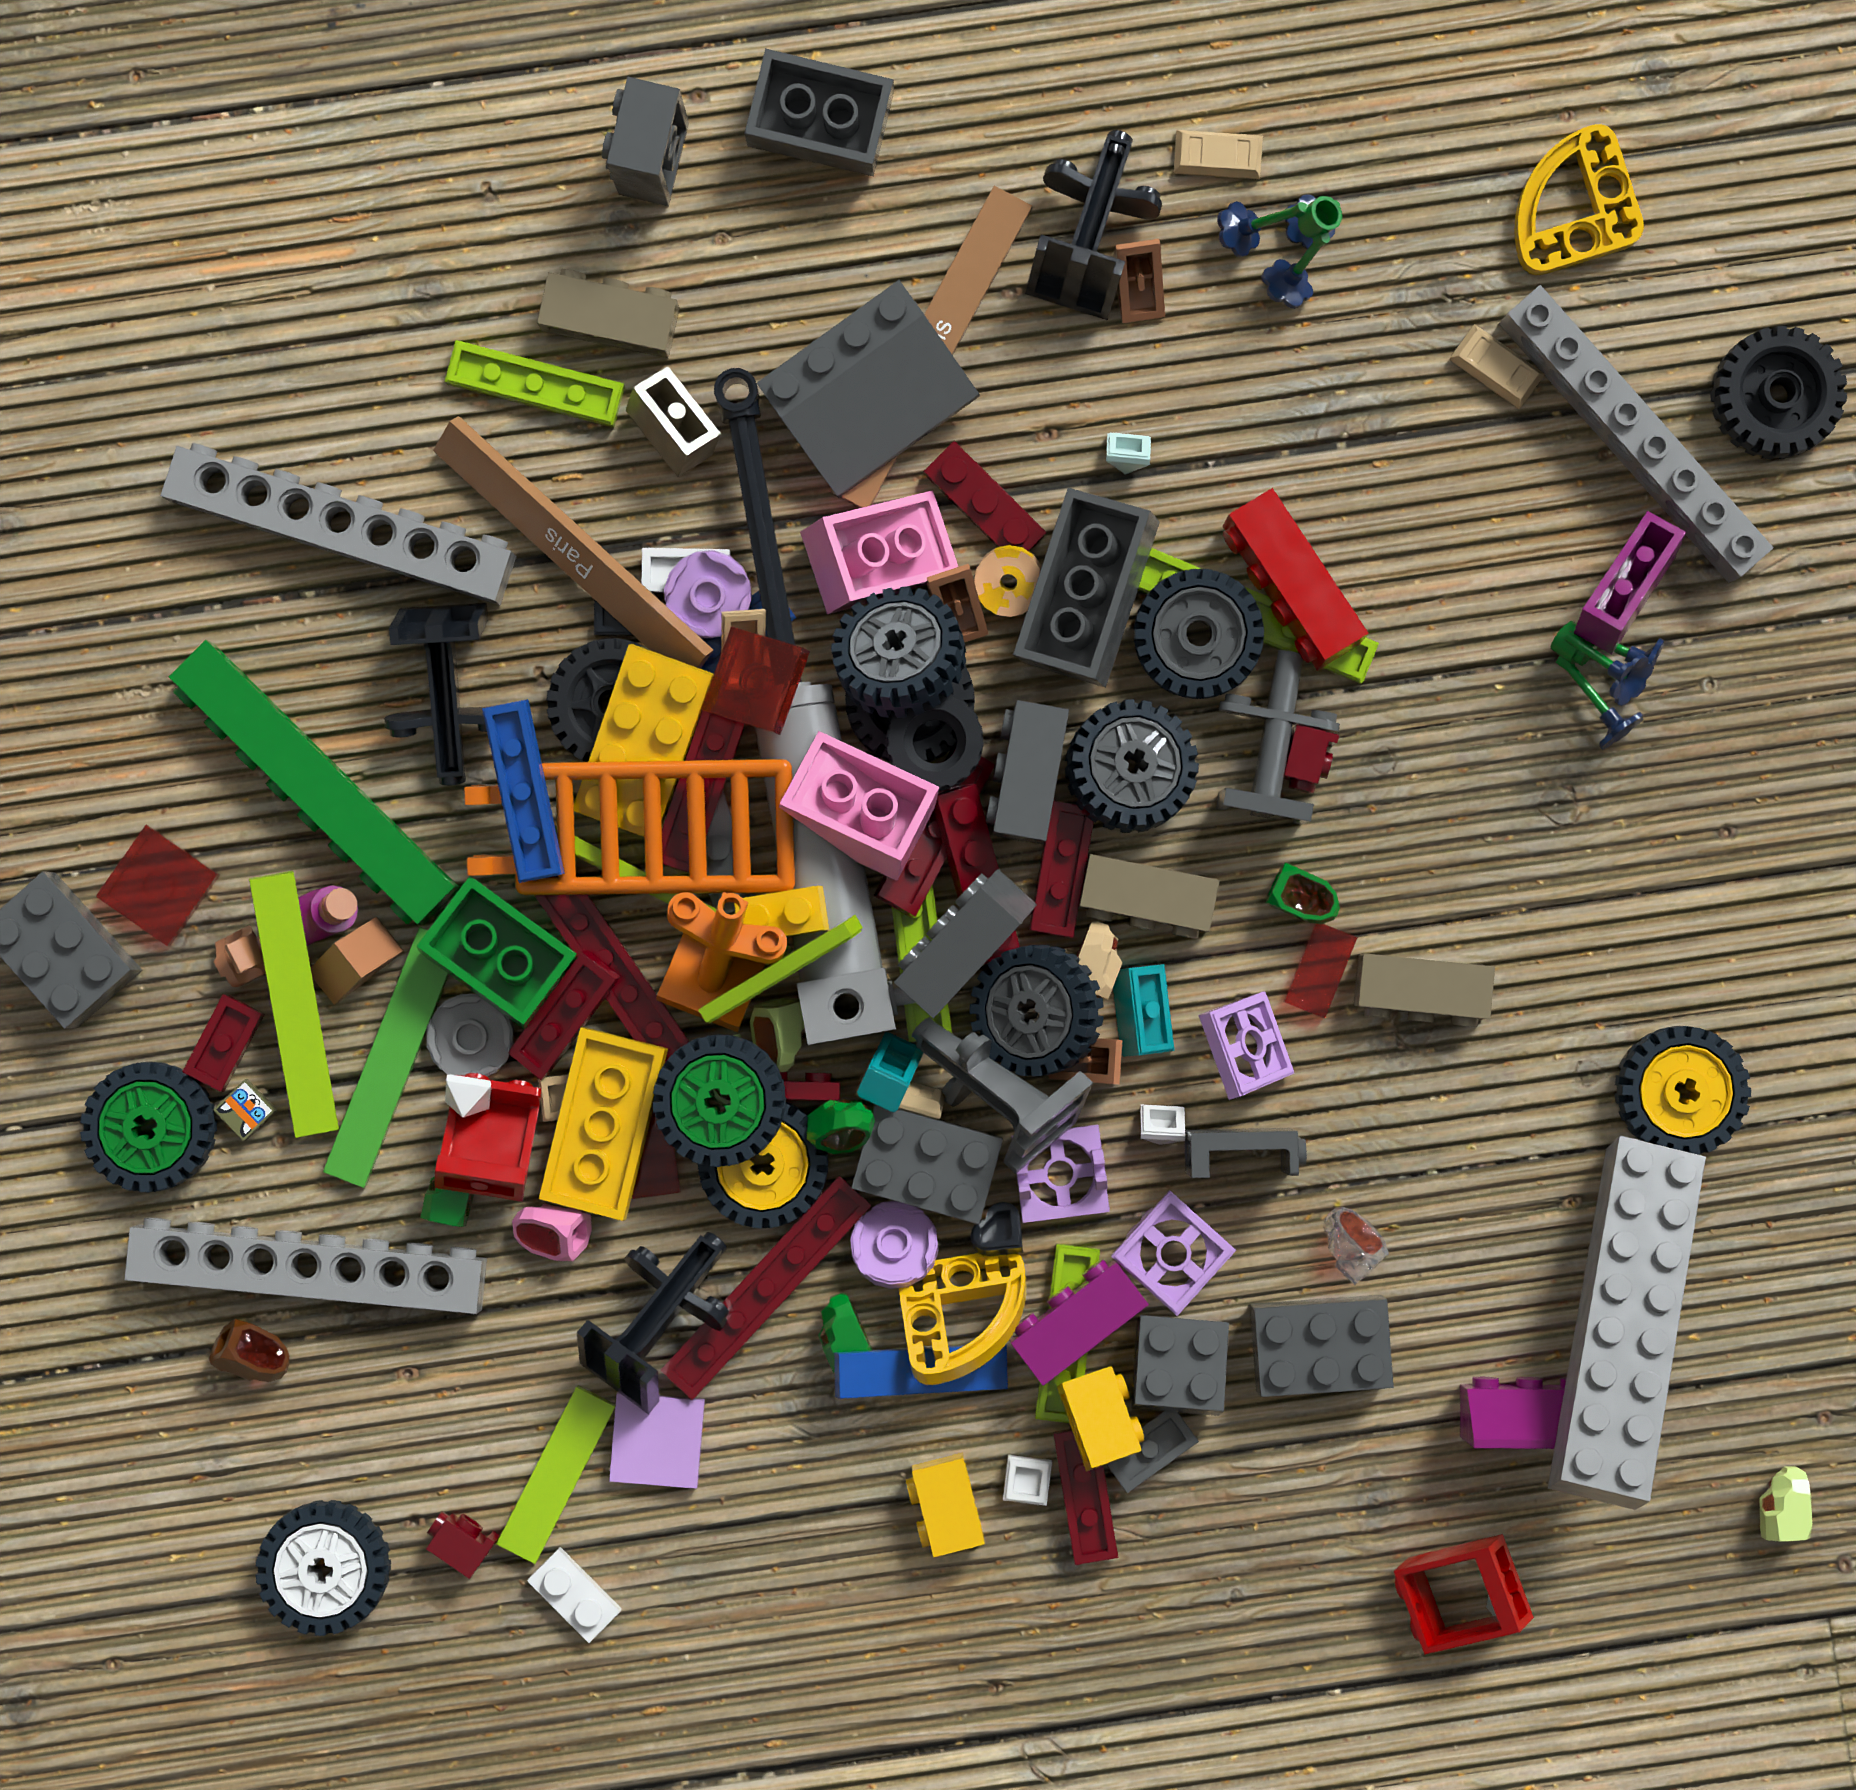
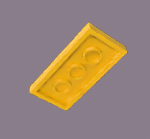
M629 644L588 762L684 761L714 674L634 644ZM616 779L618 828L644 837L643 779ZM660 779L661 822H663L677 779ZM582 780L574 802V811L600 821L599 780Z
M585 1027L580 1028L539 1195L540 1200L621 1221L627 1219L653 1112L654 1086L657 1082L658 1074L664 1066L667 1048Z

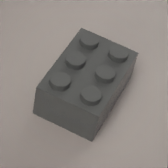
M765 48L745 129L747 146L874 177L894 96V79Z
M627 76L624 90L617 89L614 97L612 115L617 116L614 133H606L602 148V158L607 159L606 169L610 171V180H613L618 195L669 207L689 126L681 91L679 88Z
M1020 700L1016 701L1014 710L1006 709L1000 739L1009 740L1006 754L998 753L993 782L1001 783L999 797L990 796L986 816L987 825L993 826L992 836L1041 845L1046 842L1069 709Z
M999 869L989 879L981 873L955 901L961 909L959 910L952 905L926 933L932 941L924 936L898 964L903 973L894 983L932 1018L944 1008L1037 905Z
M42 871L0 909V957L64 1029L79 1028L142 971L141 967L56 873Z
M875 1105L873 1110L875 1123L869 1140L863 1145L852 1189L980 1224L1003 1138L898 1109L896 1112H890Z
M1382 1295L1250 1304L1256 1392L1260 1397L1394 1388L1388 1302Z

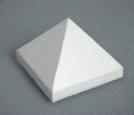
M447 1075L445 1102L461 1117L464 1118L489 1109L491 1082L489 1080Z
M1141 1105V1139L1159 1145L1185 1141L1184 1107Z

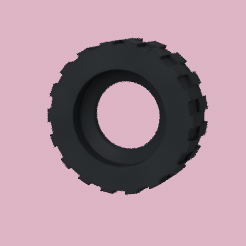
M939 693L941 703L934 708L928 702L923 703L924 713L915 715L912 708H907V717L897 718L896 715H893L887 730L886 743L888 756L893 766L938 786L939 790L942 791L961 784L974 772L980 761L984 742L982 726L976 713L968 707V704L962 699L959 700L953 697L954 695L950 694L946 697ZM929 720L946 722L952 727L957 737L955 752L948 760L941 763H928L922 760L916 754L913 747L915 731L921 724Z

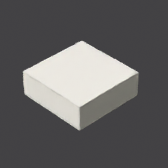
M1008 1455L1003 1501L1047 1506L1052 1460Z

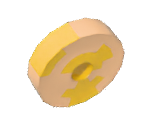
M1006 545L993 549L983 557L976 569L974 583L979 600L986 609L996 615L1006 617L1022 615L1028 611L1042 568L1034 554L1023 547ZM1006 574L1013 575L1017 580V585L1012 588L1004 586L1001 581L1002 576Z

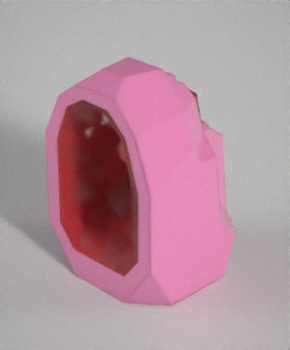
M543 1204L541 1207H525L517 1212L512 1220L514 1237L521 1246L533 1254L555 1261H574L587 1247L592 1232L591 1215L583 1210L571 1207L564 1208Z

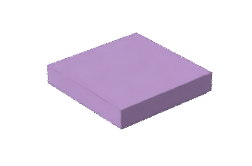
M617 1392L609 1482L697 1489L705 1399L694 1398L691 1400L688 1397L659 1395L660 1401L647 1414Z

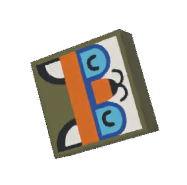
M244 1079L213 1109L243 1141L249 1139L278 1111L248 1079Z

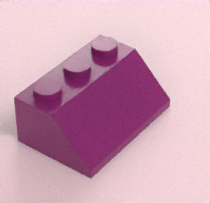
M1472 1377V1384H1460V1437L1473 1448L1554 1449L1567 1377L1560 1378V1385H1543V1378L1517 1377L1516 1385L1499 1384V1378Z

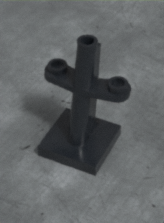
M1113 130L1107 134L1093 180L1077 172V167L1072 162L1064 159H1057L1046 167L1043 181L1047 187L1085 204L1071 244L1041 234L1025 292L1026 295L1108 320L1126 262L1097 252L1109 214L1114 212L1151 220L1159 216L1162 208L1160 193L1152 187L1139 186L1136 190L1118 188L1133 143L1132 137L1126 132Z
M487 603L400 608L389 627L390 645L424 644L431 710L388 715L384 718L385 728L390 730L391 737L402 738L417 734L416 728L433 726L437 778H439L441 785H458L466 781L461 724H477L478 731L487 732L482 708L486 707H460L455 641L480 640L488 622Z
M706 1232L704 1236L700 1235L669 1276L657 1267L660 1261L650 1250L643 1246H639L637 1250H630L625 1257L626 1263L635 1273L656 1288L657 1291L628 1328L616 1339L587 1320L576 1333L580 1364L649 1414L660 1401L658 1370L645 1362L644 1359L680 1310L684 1309L718 1331H721L727 1324L726 1317L729 1314V1310L722 1302L712 1296L703 1300L693 1294L721 1255L726 1251L727 1246L711 1232Z

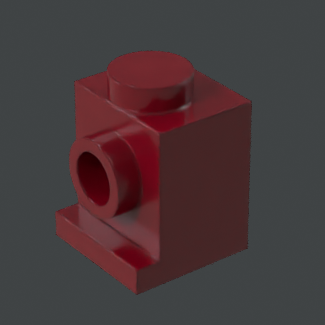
M1298 724L1292 727L1283 778L1290 781L1288 788L1314 794L1320 777L1325 779L1328 777L1333 753L1326 751L1328 746H1334L1338 743V734Z
M442 1511L427 1532L433 1539L426 1549L470 1579L500 1535L492 1531L486 1537L481 1533L483 1527L471 1517L465 1514L457 1517L453 1513L448 1516Z

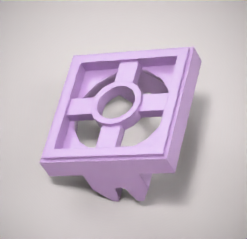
M1265 991L1198 1015L1229 1100L1294 1074ZM1233 1015L1238 1033L1235 1043L1229 1045L1225 1034V1027ZM1248 1017L1258 1026V1028L1255 1026H1251ZM1247 1032L1256 1040L1257 1052L1255 1055L1251 1054L1246 1047L1245 1036ZM1265 1053H1266V1064L1264 1063V1060H1263V1057H1264ZM1241 1056L1244 1060L1248 1061L1254 1076L1249 1077L1240 1073L1234 1058Z
M1098 1124L1070 1128L1050 1145L1051 1159L1046 1162L1043 1169L1028 1170V1163L1016 1173L1023 1223L1110 1212L1105 1160ZM1063 1141H1069L1081 1147L1090 1157L1091 1163L1074 1164L1071 1159L1065 1157ZM1059 1160L1069 1163L1073 1170L1071 1181L1063 1186L1052 1184L1047 1175L1049 1166ZM1094 1176L1087 1194L1077 1203L1071 1204L1069 1188L1075 1184L1077 1178ZM1046 1182L1050 1188L1056 1190L1058 1206H1051L1041 1201L1031 1190L1030 1184Z
M1169 1190L1155 1207L1150 1208L1142 1216L1141 1220L1130 1229L1126 1235L1127 1238L1112 1253L1111 1257L1178 1316L1236 1250ZM1171 1219L1185 1221L1190 1224L1180 1236L1172 1235L1165 1237L1154 1227L1157 1223ZM1199 1235L1203 1237L1207 1251L1205 1262L1200 1267L1191 1260L1192 1252L1190 1245ZM1144 1236L1157 1247V1262L1148 1272L1143 1268L1140 1257L1141 1243ZM1173 1240L1181 1242L1187 1252L1185 1260L1177 1266L1165 1264L1161 1257V1249L1164 1244ZM1168 1270H1183L1190 1277L1186 1284L1179 1286L1162 1285L1158 1282Z

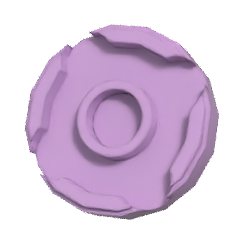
M715 550L696 551L682 558L669 573L664 588L666 607L700 638L720 637L721 612L749 610L752 601L751 582L743 566L730 555Z
M898 1201L881 1202L872 1207L871 1211L867 1212L864 1216L862 1215L855 1223L851 1236L853 1261L861 1275L874 1285L889 1289L909 1287L922 1280L933 1268L939 1251L937 1231L929 1217L918 1207Z

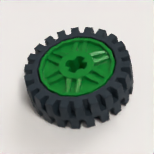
M723 1034L703 1036L680 1047L661 1068L653 1091V1113L655 1112L656 1123L659 1130L665 1136L664 1139L681 1156L687 1157L692 1162L700 1165L704 1164L711 1167L731 1166L756 1156L767 1147L777 1134L786 1108L784 1081L781 1078L777 1065L771 1060L769 1055L751 1041L738 1036ZM719 1088L721 1095L729 1094L731 1103L724 1106L726 1112H720V1108L717 1105H710L709 1098L715 1095L713 1089Z
M160 1062L134 1063L108 1074L107 1078L100 1081L94 1087V1093L88 1096L85 1102L87 1108L85 1113H82L80 1123L84 1124V1129L80 1132L81 1142H85L87 1147L84 1150L88 1159L93 1160L95 1170L99 1174H104L107 1177L106 1180L110 1183L120 1185L123 1189L139 1192H157L170 1189L194 1176L198 1169L208 1160V1154L214 1148L216 1141L214 1139V1132L217 1131V1121L214 1120V1113H216L213 1110L215 1108L214 1104L210 1103L208 1099L210 1095L204 1087L199 1085V1080L183 1073V1069L177 1066ZM143 1118L156 1121L157 1127L152 1129L155 1136L142 1133L141 1127L146 1125Z

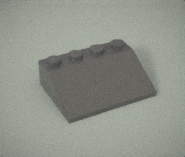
M900 280L893 283L757 382L761 391L838 498L980 397L976 388Z

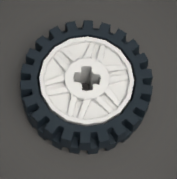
M319 1500L301 1505L279 1519L263 1539L260 1553L256 1559V1566L258 1567V1572L255 1575L257 1585L260 1584L261 1592L259 1594L262 1601H267L270 1606L269 1612L274 1617L278 1615L282 1619L281 1623L286 1627L290 1628L293 1626L298 1628L297 1632L303 1634L311 1632L315 1633V1636H325L328 1633H333L334 1635L352 1628L374 1610L381 1600L390 1579L391 1559L388 1556L390 1549L388 1542L383 1540L382 1535L384 1533L379 1525L376 1527L371 1522L372 1518L367 1513L362 1514L357 1511L358 1507L351 1504L344 1505L341 1504V1501L336 1500L328 1502ZM322 1558H324L325 1566L333 1568L325 1577H323L321 1569H315L314 1567Z

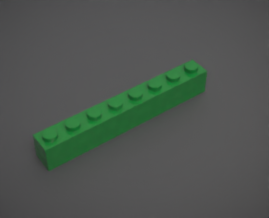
M205 640L169 676L177 685L173 693L191 710L197 705L208 716L204 724L221 740L228 736L239 747L235 754L252 771L259 766L270 777L265 783L268 788L284 802L290 797L301 808L296 815L312 831L316 832L321 828L332 839L328 847L345 863L352 859L363 870L358 875L359 878L376 894L383 890L394 901L389 906L391 910L406 924L414 920L417 924L424 925L460 889L214 643Z

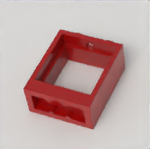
M1503 1534L1408 1557L1394 1570L1396 1591L1399 1597L1405 1601L1411 1617V1632L1414 1638L1420 1642L1424 1655L1520 1633L1534 1618ZM1475 1559L1496 1615L1445 1627L1425 1571Z

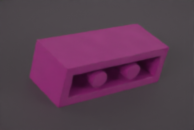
M1647 511L1583 607L1574 634L1612 655L1676 558L1686 532Z
M1104 1259L1096 1262L1082 1274L1086 1280L1073 1291L1069 1286L1064 1287L1047 1301L1051 1307L1038 1318L1034 1313H1031L1016 1326V1335L1010 1338V1343L1043 1386L1149 1305L1114 1259L1108 1264Z

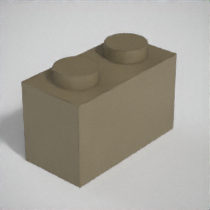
M668 366L633 387L626 412L677 477L713 455L721 433Z

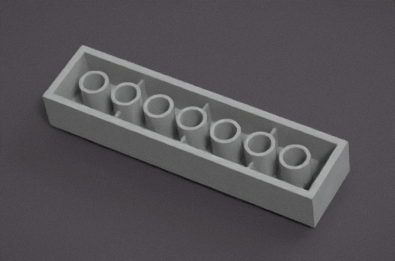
M1619 1136L1606 1149L1548 1489L1633 1510L1650 1502L1705 1166V1156L1624 1136Z

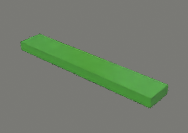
M419 927L323 1170L326 1174L363 1188L367 1186L424 1041L428 1024L435 1013L449 977L447 972L419 953L416 946L428 931L422 927Z

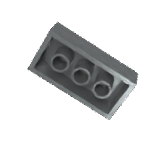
M1072 488L1067 489L1013 653L1014 656L1027 665L1106 688L1160 523L1150 510Z

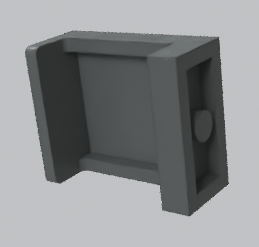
M1291 1128L1185 1130V1174L1191 1178H1210L1209 1151L1281 1149V1172L1289 1176L1299 1175V1166L1306 1165V1140L1298 1137V1131Z

